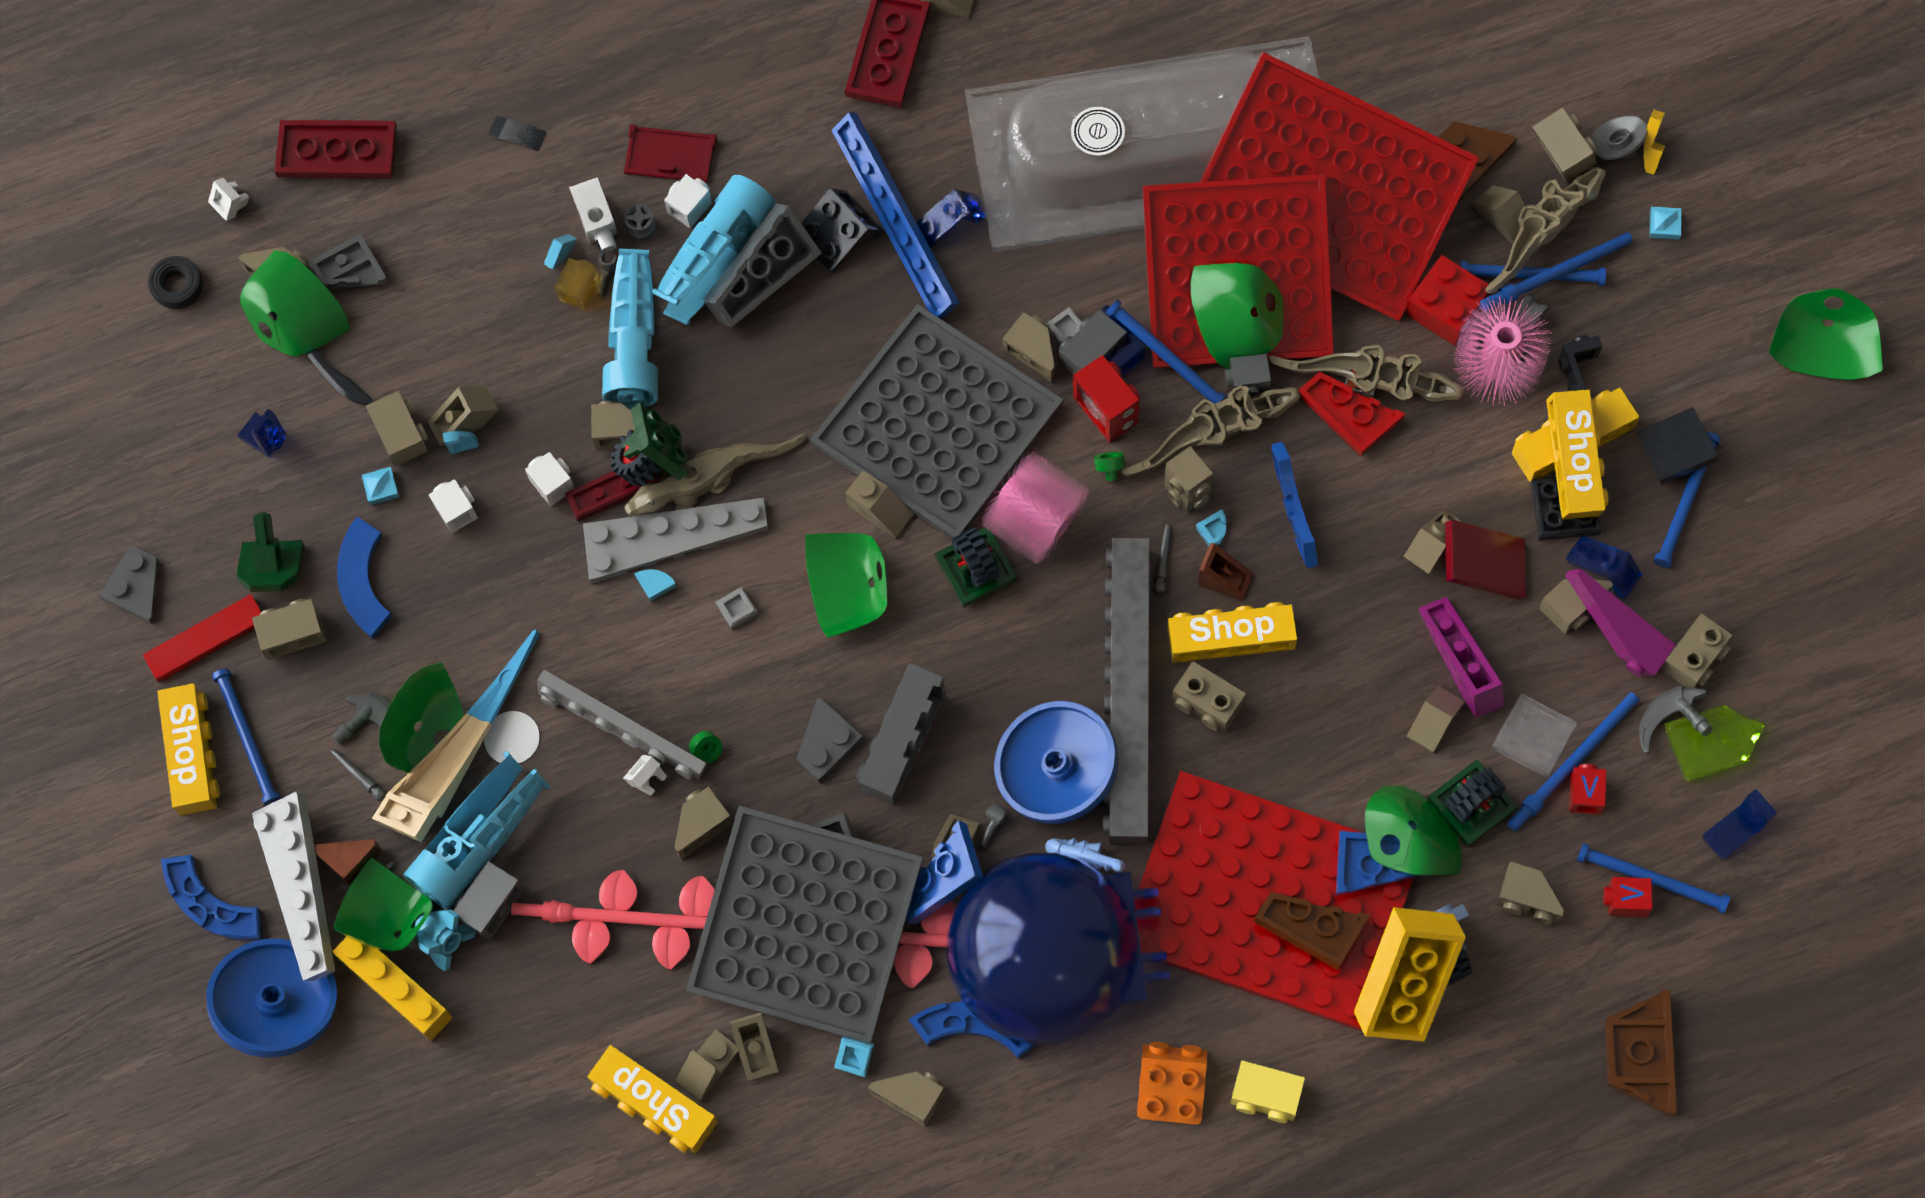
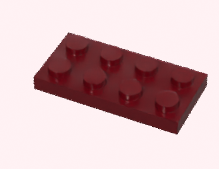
M871 0L845 87V97L902 108L929 14L930 2L923 0Z
M280 120L274 173L276 177L393 178L397 124L395 121Z

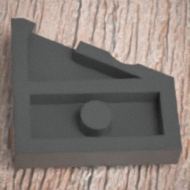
M361 234L309 261L316 277L327 289L377 286L389 283Z
M130 545L99 597L103 601L152 624L155 618L153 605L154 597L157 596L156 577L159 573L160 561L157 557Z
M819 697L816 700L796 759L797 763L820 783L863 740V737Z

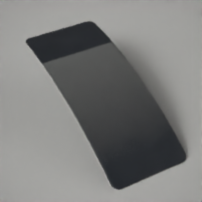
M497 116L488 135L539 151L546 132L519 121Z

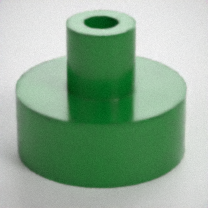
M1105 452L1094 456L1095 470L1105 472L1106 481L1117 480V470L1125 467L1124 453Z
M711 731L697 733L689 744L690 754L706 764L718 759L723 748L721 740Z

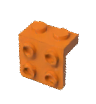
M1151 1042L1150 1045L1143 1044L1137 1116L1145 1120L1199 1124L1202 1120L1208 1050H1201L1199 1046L1184 1045L1182 1048L1169 1047L1164 1042Z

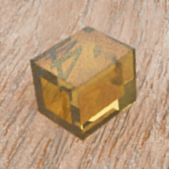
M569 258L554 287L558 300L586 310L600 280L595 266L586 260L580 259L576 261Z

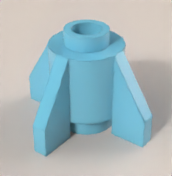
M451 909L431 911L415 935L419 949L426 954H430L435 965L443 971L450 969L452 956L449 954L459 947L460 942L475 937V931L467 926L458 924L459 915ZM424 915L420 916L417 919L415 926L421 921Z

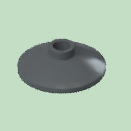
M1621 116L1607 121L1590 138L1597 148V152L1594 155L1605 160L1618 159L1629 155L1645 141L1647 126L1641 118L1635 116Z

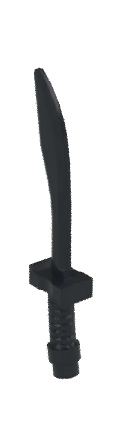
M273 311L269 312V315L276 321L277 314ZM317 349L306 353L320 373L345 398L363 405L374 402L350 378L331 367Z

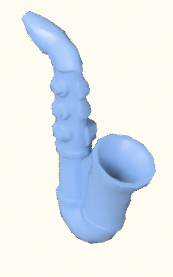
M1054 838L1048 840L1045 844V850L1049 854L1078 861L1095 870L1104 867L1105 871L1113 869L1115 872L1120 873L1125 869L1123 861L1101 854L1102 843H1089L1086 840L1078 842L1076 838L1070 840Z

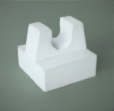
M224 178L213 182L208 202L227 221L235 218L237 211L247 205L249 196L246 193L241 195L237 193L238 184L235 181L228 183Z
M642 755L623 779L632 787L647 795H652L655 790L650 787L649 779L655 776L659 781H664L667 776L661 769V764L652 756Z

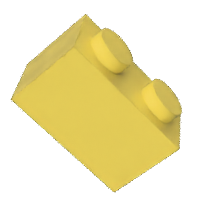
M1241 1060L1231 1104L1236 1105V1110L1242 1113L1254 1115L1258 1111L1268 1114V1119L1275 1122L1287 1123V1120L1294 1121L1305 1077Z

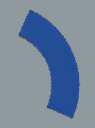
M1283 442L1272 444L1271 450L1276 476L1284 495L1282 499L1288 521L1292 523L1298 550L1305 566L1308 568L1318 566L1315 540L1310 532L1300 503L1291 458Z
M356 517L349 527L340 548L337 564V581L343 603L350 616L364 633L374 639L392 617L391 613L376 599L369 580L371 558L378 542L382 538V534L359 517Z
M193 855L161 859L162 872L171 896H173L182 911L196 924L225 938L246 941L262 940L261 912L258 907L234 906L214 897L203 885L198 875Z
M983 1001L945 1002L929 1007L908 1019L927 1046L949 1036L974 1034L999 1042L1019 1059L1043 1041L1041 1034L1025 1019L1014 1012Z

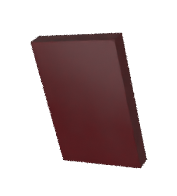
M1453 519L1445 522L1446 581L1518 600L1526 597L1524 538Z

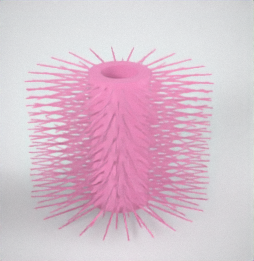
M1505 299L1504 313H1502L1501 307L1500 320L1497 307H1495L1496 314L1494 318L1491 312L1490 317L1488 316L1489 313H1486L1489 319L1488 322L1484 318L1485 315L1482 316L1483 318H1479L1482 320L1481 324L1474 320L1471 321L1473 326L1476 325L1482 329L1479 330L1471 326L1472 329L1469 328L1470 326L1466 327L1468 328L1466 329L1468 332L1465 333L1467 335L1462 336L1464 338L1459 337L1458 340L1460 341H1457H1464L1462 342L1464 346L1458 345L1459 347H1456L1455 350H1461V353H1457L1459 355L1455 356H1462L1456 358H1463L1464 356L1471 358L1460 362L1469 364L1465 369L1462 367L1455 368L1466 370L1467 373L1473 371L1469 374L1472 376L1470 379L1478 375L1469 384L1476 381L1473 384L1475 385L1481 379L1482 384L1479 387H1482L1485 382V389L1488 390L1492 379V386L1495 380L1493 402L1499 383V403L1500 389H1502L1503 395L1504 382L1508 395L1510 384L1513 390L1515 386L1517 387L1516 380L1519 382L1520 387L1522 384H1525L1522 382L1525 378L1532 382L1531 379L1533 378L1528 377V374L1533 376L1532 373H1534V376L1538 377V374H1536L1538 372L1536 371H1539V368L1537 367H1543L1547 359L1543 360L1540 357H1546L1545 355L1549 354L1544 352L1547 350L1543 349H1547L1544 347H1550L1542 346L1548 344H1541L1540 346L1533 344L1546 341L1535 338V335L1547 334L1538 332L1537 329L1531 331L1535 328L1532 326L1534 323L1526 327L1536 317L1528 321L1531 318L1529 317L1523 323L1522 318L1525 315H1522L1519 320V313L1516 312L1512 323V316L1509 322L1511 300L1505 319ZM1476 333H1477V334L1480 333V334L1484 335L1485 338H1483V336H1482V337H1481V336L1479 337L1478 335L1476 336L1475 334H1476ZM1531 341L1532 343H1530V344L1526 343V344H1525V343H1522V342ZM1481 346L1483 349L1477 350L1476 347ZM1467 350H1471V351L1474 352V353L1478 352V353H1480V354H1478V355L1474 354V355H1473V353H1471V352H1469V351H1467ZM1527 352V353H1529V354H1528L1529 356H1527V355L1524 356V355H1522L1521 353ZM1474 358L1478 359V358H1479V359H1482V360L1473 361L1472 359H1474ZM1520 358H1524L1526 362H1522Z
M1030 460L1025 468L1021 467L1019 472L1017 470L1016 475L1013 473V477L1009 478L1006 484H1003L1004 487L1001 491H997L1000 492L999 496L996 497L998 500L994 502H999L995 506L997 510L993 512V506L988 513L990 511L992 513L989 523L997 516L998 518L995 523L998 521L1000 525L1002 524L1000 529L1006 527L1004 532L1007 530L1005 535L1009 530L1010 532L1013 531L1009 538L1017 531L1016 537L1018 536L1020 540L1022 539L1020 544L1023 542V546L1027 541L1025 546L1027 545L1026 549L1028 547L1029 549L1031 547L1035 549L1034 555L1036 554V558L1042 546L1047 550L1051 545L1053 547L1055 541L1057 544V540L1060 537L1062 542L1063 533L1065 531L1068 532L1066 529L1070 524H1074L1071 521L1075 518L1073 516L1077 512L1074 513L1073 511L1077 508L1075 504H1078L1081 498L1078 500V497H1074L1076 492L1074 493L1072 489L1069 491L1065 488L1067 483L1065 484L1066 480L1062 485L1060 483L1057 486V483H1053L1056 477L1053 479L1051 475L1049 476L1051 471L1049 473L1047 471L1045 474L1044 472L1042 473L1040 469L1038 470L1040 465L1037 467V463L1033 468L1035 463L1033 464L1034 460L1031 464Z

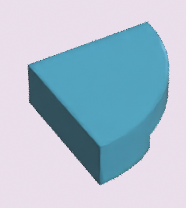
M567 234L553 239L544 265L551 269L558 267L571 252L577 238Z
M452 431L443 433L444 442L450 454L479 447L477 436L471 432Z
M1222 509L1196 524V529L1208 547L1210 543L1220 546L1225 538L1227 524L1226 516Z
M648 569L634 573L650 602L677 587L675 581L669 575L659 570Z

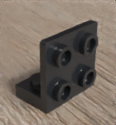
M833 188L826 192L801 222L804 229L821 251L817 258L829 271H835L862 239H877L884 231L847 190Z

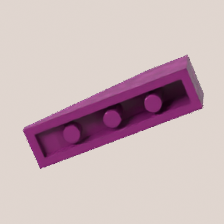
M1582 569L1568 571L1565 577L1618 657L1627 664L1625 666L1627 670L1638 677L1656 675L1676 645Z
M1447 596L1418 608L1461 696L1475 718L1504 707L1503 685Z

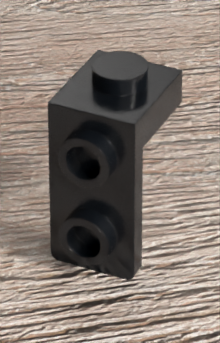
M1587 335L1580 336L1572 340V342L1563 345L1561 354L1558 356V365L1561 373H1566L1569 381L1567 384L1568 391L1586 390L1577 363L1599 357L1602 349L1599 335L1593 337Z

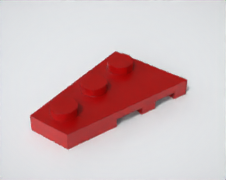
M1318 372L1298 390L1300 399L1360 456L1365 454L1405 417V413L1397 409L1394 411L1380 404L1381 401L1372 397L1367 398L1353 391L1352 387L1322 372Z

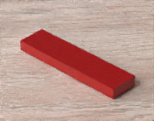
M252 594L142 655L159 683L254 630L252 617L259 616L262 611Z

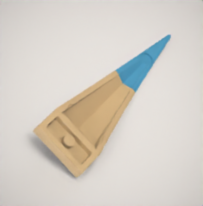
M536 629L531 632L505 668L464 717L421 762L387 793L372 818L374 821L419 842L423 841L436 818H442L538 640L540 633Z

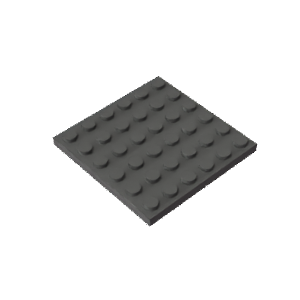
M917 304L812 436L810 443L857 476L864 470L888 486L912 513L952 539L965 532L995 494L994 492L998 490L1008 477V473L1012 472L1062 407L1063 399Z
M739 805L686 991L871 1044L924 857Z

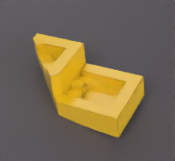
M1653 110L1647 125V137L1644 141L1645 171L1653 175L1665 148V145L1654 142L1665 114L1657 110Z

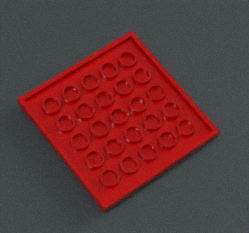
M1324 173L1142 185L1150 332L1185 364L1217 363L1209 353L1202 337L1191 300V278L1194 266L1242 263L1254 265L1264 271L1281 292L1283 298V335L1278 345L1266 354L1267 360H1269L1270 356L1292 359L1322 357L1334 354L1326 181ZM1267 293L1265 304L1270 312L1275 310L1276 300L1273 294ZM1253 307L1250 311L1251 315L1258 317L1257 309ZM1152 350L1153 367L1170 366Z

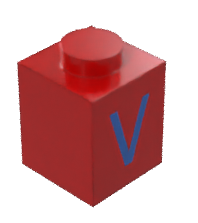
M1592 764L1579 765V768L1574 767L1570 775L1569 813L1601 815L1605 808L1606 770L1598 769V766Z
M1612 877L1608 887L1603 888V906H1608V916L1648 917L1652 910L1651 878Z

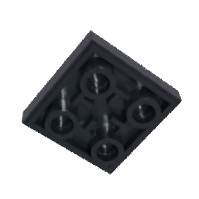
M1693 407L1636 431L1637 437L1661 485L1719 461L1718 455Z
M1556 478L1531 480L1530 485L1538 540L1596 536L1601 534L1599 516L1562 519Z

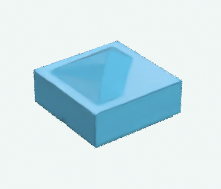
M1651 207L1649 238L1679 240L1681 237V208Z
M391 467L362 475L370 506L399 498Z
M843 1036L834 1068L865 1077L875 1044Z

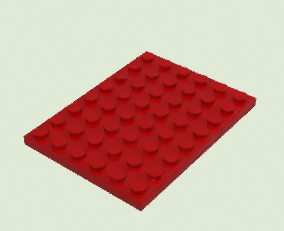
M1262 52L1200 182L1324 173L1326 181L1331 289L1396 321H1400L1406 309L1408 299L1413 294L1480 157Z
M1180 771L1118 948L1362 1031L1354 1010L1393 908H1403L1413 878L1336 896L1340 831L1364 832ZM1270 892L1308 900L1310 904L1327 908L1330 906L1342 908L1341 911L1358 914L1361 912L1370 914L1367 923L1339 970L1254 923L1256 915Z

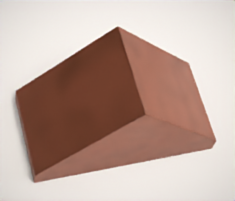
M1210 543L1199 570L1198 585L1237 600H1243L1254 573L1218 545Z
M375 839L314 845L316 857L349 886L371 857L376 859L381 854V847Z

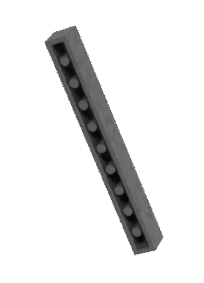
M1112 538V549H1106V567H1112V578H1106L1105 596H1111V607H1105V625H1111V636H1105V655H1111V665H1105V684H1111V695H1104V714H1111L1110 725L1107 726L1111 730L1117 744L1118 768L1113 785L1104 798V804H1110V816L1103 815V834L1110 835L1109 845H1147L1149 538Z

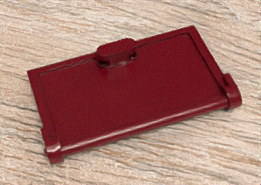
M630 124L624 174L681 180L685 175H688L694 180L698 178L708 183L713 150L716 149L717 134L711 133L708 135L655 129Z

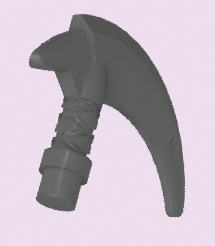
M1683 685L1677 686L1658 696L1648 706L1639 727L1640 744L1645 754L1650 753V742L1656 728L1667 717L1677 712H1681L1692 722V727L1703 736H1707L1712 732L1713 727L1708 723V719L1704 715H1700L1693 707L1695 700L1707 696L1706 690L1696 688L1683 689Z
M370 692L369 696H346V702L356 706L357 713L346 724L339 726L338 730L331 737L340 745L346 739L348 740L352 737L353 732L367 720L376 723L380 727L391 703L374 692Z

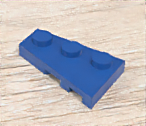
M956 822L951 829L954 833L946 843L941 842L934 850L936 855L928 866L921 867L908 911L907 923L918 924L983 879L971 836L965 822Z
M1340 831L1336 896L1421 876L1397 871L1376 862L1370 854L1366 833ZM1386 835L1382 838L1380 846L1384 853L1393 855L1400 849V841L1395 835Z

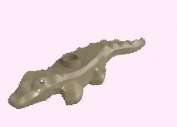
M1595 167L1584 175L1577 177L1570 186L1564 189L1560 187L1557 179L1548 181L1542 190L1543 199L1536 206L1528 205L1521 209L1518 217L1520 230L1512 245L1508 262L1502 272L1486 287L1487 293L1497 291L1510 279L1515 278L1518 272L1523 270L1525 262L1530 260L1532 253L1539 251L1542 245L1550 243L1571 222L1580 206L1597 198L1601 183L1606 175L1605 170Z
M1380 345L1365 346L1355 353H1336L1305 361L1287 360L1276 356L1269 357L1272 365L1303 374L1322 372L1347 377L1365 393L1378 389L1391 392L1392 395L1402 401L1411 399L1413 393L1420 394L1430 402L1458 400L1462 398L1464 392L1461 385L1449 380L1442 374L1420 371L1422 361L1418 355L1405 354L1400 358L1386 355ZM1349 367L1352 368L1356 372V374L1349 371Z
M1240 385L1229 393L1227 399L1215 404L1203 399L1192 410L1187 422L1173 431L1152 456L1138 464L1123 469L1121 474L1130 477L1157 468L1189 446L1222 445L1226 438L1242 431H1255L1262 425L1263 420L1261 418H1278L1299 400L1300 394L1297 388L1288 387L1284 389H1271L1259 394L1255 398H1251L1249 395L1250 389Z
M798 435L780 444L742 443L697 453L693 459L686 462L687 476L679 481L670 473L665 472L660 478L659 483L649 482L642 485L635 496L625 505L624 509L628 516H638L643 513L657 511L671 501H674L676 504V510L694 508L697 498L709 491L715 495L723 494L731 483L733 471L742 465L755 460L771 459L787 454L804 443L805 435Z

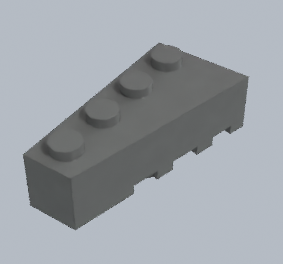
M776 203L703 301L720 324L732 327L818 257L821 251L790 207Z
M908 664L892 704L884 715L878 735H875L871 742L869 758L867 762H862L858 769L856 779L859 780L858 784L861 792L895 805L946 697L944 678L914 664Z

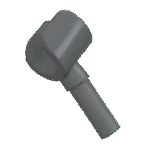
M604 252L598 258L601 277L596 294L599 296H603L607 279L610 274L616 271L617 264L615 255L610 263H605Z
M993 803L985 813V816L991 822L979 843L984 848H986L997 826H1000L1007 818L1006 811L997 803Z

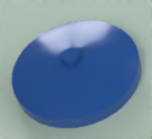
M1069 701L1043 703L1021 714L1004 732L998 744L994 760L996 783L1004 799L1023 817L1044 824L1070 822L1089 813L1108 794L1117 773L1118 749L1109 727L1091 709Z
M272 938L253 941L230 952L214 969L206 992L208 1017L219 1037L240 1052L269 1058L297 1053L317 1041L331 1024L337 1006L335 978L333 973L313 982L303 981L291 940Z

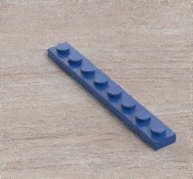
M848 112L831 131L928 311L943 320L960 302L858 114Z

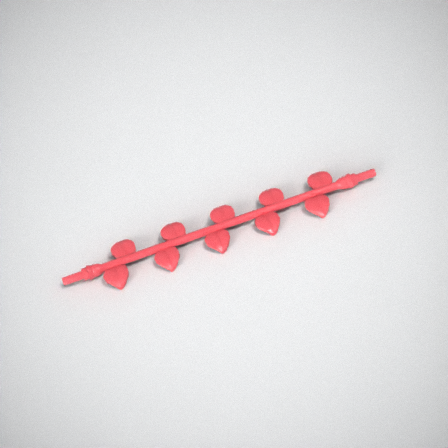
M618 870L611 873L600 887L599 900L604 909L574 907L569 903H560L552 900L551 902H544L543 905L512 903L511 914L542 917V920L550 921V923L583 920L574 927L572 942L579 957L588 964H592L608 948L610 943V932L603 922L663 926L654 933L652 940L653 952L664 968L672 970L685 958L690 950V938L683 928L704 929L715 890L704 876H697L691 879L682 888L680 893L679 906L684 915L628 911L635 903L638 891L630 876L624 870ZM949 901L921 921V926L925 933H902L900 944L904 945L898 948L894 965L901 981L907 987L914 989L932 969L933 961L931 954L924 946L955 948L959 952L977 955V953L985 954V951L1017 953V940L986 938V935L978 934V932L960 933L956 936L950 935L958 924L959 915L955 905Z

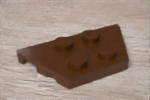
M1455 121L1439 136V138L1480 157L1457 204L1515 145L1517 140L1515 136Z
M1665 989L1645 1001L1632 1005L1623 1012H1618L1606 1018L1604 1021L1608 1086L1670 1116H1675L1677 1114L1671 999L1670 989Z

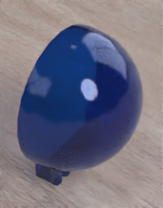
M1030 852L1006 858L986 869L982 873L983 879L968 888L962 895L953 911L947 932V964L952 984L965 1007L984 1026L1004 1038L1029 1045H1055L1078 1039L1100 1027L1121 1005L1146 1002L1145 983L1170 979L1169 972L1166 971L1143 973L1142 963L1162 962L1167 959V954L1164 951L1141 954L1137 920L1161 916V908L1148 907L1135 910L1134 900L1152 899L1159 896L1158 888L1133 890L1131 872L1105 875L1080 859L1060 853Z

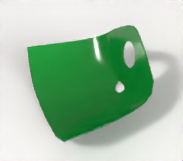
M274 250L243 287L240 305L253 330L264 343L284 354L298 356L308 353L350 330L346 315L337 299L303 263L286 252ZM273 311L277 314L276 321L269 316V312ZM259 322L265 323L272 332L271 338L263 334L259 327Z
M1242 263L1194 266L1191 278V300L1202 337L1209 353L1216 362L1229 369L1230 358L1267 354L1273 350L1283 335V298L1277 286L1265 272L1254 265ZM1267 293L1273 294L1276 300V308L1273 312H1270L1265 304ZM1253 307H1256L1258 317L1251 315L1250 311Z
M1838 288L1814 291L1797 296L1784 309L1769 349V354L1779 364L1791 371L1844 380L1866 378L1883 371L1880 331L1876 316L1868 305L1852 294ZM1829 297H1839L1843 300L1844 305L1838 309H1830L1825 306L1824 301ZM1823 320H1831L1834 323L1828 327L1823 324Z
M860 533L805 534L806 568L815 611L823 633L829 638L859 628L878 619L885 612L888 604L887 579L884 557L874 538ZM878 561L880 562L882 568L881 580L879 579L877 571ZM872 577L875 584L874 587H870L868 583Z
M442 662L424 666L408 677L389 705L379 728V748L385 763L401 771L409 773L436 746L434 743L435 734L440 730L451 731L464 717L459 697ZM422 722L421 729L416 732L414 729L415 724Z
M1383 785L1371 796L1365 812V828L1369 851L1376 862L1385 867L1415 875L1460 874L1462 853L1458 837L1446 819L1418 791L1398 785ZM1408 821H1414L1417 824V829L1413 830L1409 826ZM1388 834L1395 835L1400 841V849L1393 855L1384 853L1380 846L1382 838Z
M371 857L350 885L338 911L334 929L355 941L375 949L388 951L402 950L410 944L432 911L433 904L428 896L410 886ZM424 913V916L421 919V921L414 928L411 929L414 921L418 918V916ZM402 931L399 938L394 937L395 932Z

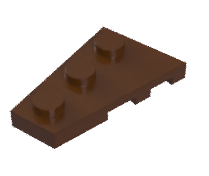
M1270 892L1256 915L1254 923L1339 970L1367 923L1370 914L1361 912L1358 914L1341 911L1342 908L1330 906L1327 908L1310 904L1308 900Z

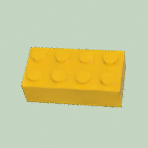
M1393 908L1354 1010V1014L1365 1036L1425 1042L1466 938L1454 914Z

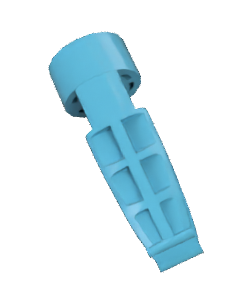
M733 175L715 199V206L704 221L697 224L661 280L658 289L655 288L652 291V294L669 302L663 312L665 315L687 326L690 325L691 321L689 319L705 304L703 299L776 204L773 197L763 187L741 175Z
M619 248L612 291L608 343L609 348L615 350L614 361L605 364L603 367L602 398L603 401L610 400L622 403L628 409H632L638 403L649 407L658 400V368L653 363L647 362V352L651 350L652 335L654 336V302L651 266L648 257L649 250Z
M507 751L503 754L506 759L466 798L446 821L444 827L403 874L413 886L445 910L453 907L459 896L469 887L478 871L484 868L487 862L496 855L529 811L542 789L548 790L550 788L546 780L537 770L533 769L495 809L523 769Z

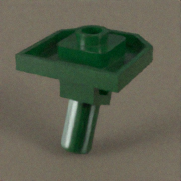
M260 512L253 516L256 541L242 542L236 577L238 582L250 592L282 591L299 579L304 543L303 540L279 541L278 538H274L271 515L266 512Z

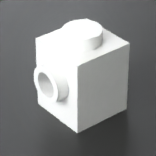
M685 175L680 182L676 181L671 186L668 196L664 199L667 213L688 228H691L712 204L710 189L707 184L698 178L694 180L688 175Z
M550 452L544 456L534 458L528 468L525 469L530 482L550 507L564 498L566 492L574 489L572 480L568 475L571 472L561 458L556 460Z
M455 479L439 484L429 494L433 505L451 533L478 519L471 505L475 501L466 485L460 488Z

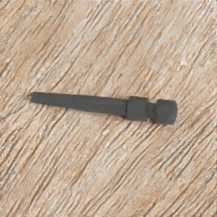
M1168 524L1165 525L1159 565L1155 573L1157 581L1153 588L1155 593L1163 594L1166 590V583L1164 581L1167 580L1168 576L1166 568L1171 525Z
M333 749L331 751V754L362 784V787L368 793H372L375 800L382 801L385 798L386 792L378 788L377 783L373 779L367 778L337 750Z

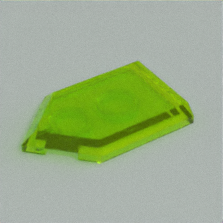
M1722 705L1699 713L1704 715L1708 719V723L1713 727L1712 732L1707 736H1703L1699 731H1696L1692 727V722L1686 717L1665 723L1664 726L1683 777L1687 782L1747 764L1765 724L1755 719L1751 720L1736 713V710Z

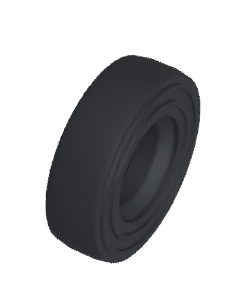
M170 256L154 265L148 277V286L152 296L159 304L171 309H180L189 306L199 297L203 288V278L199 268L193 261L183 256ZM173 273H182L187 279L184 288L176 292L168 291L165 288L167 277Z

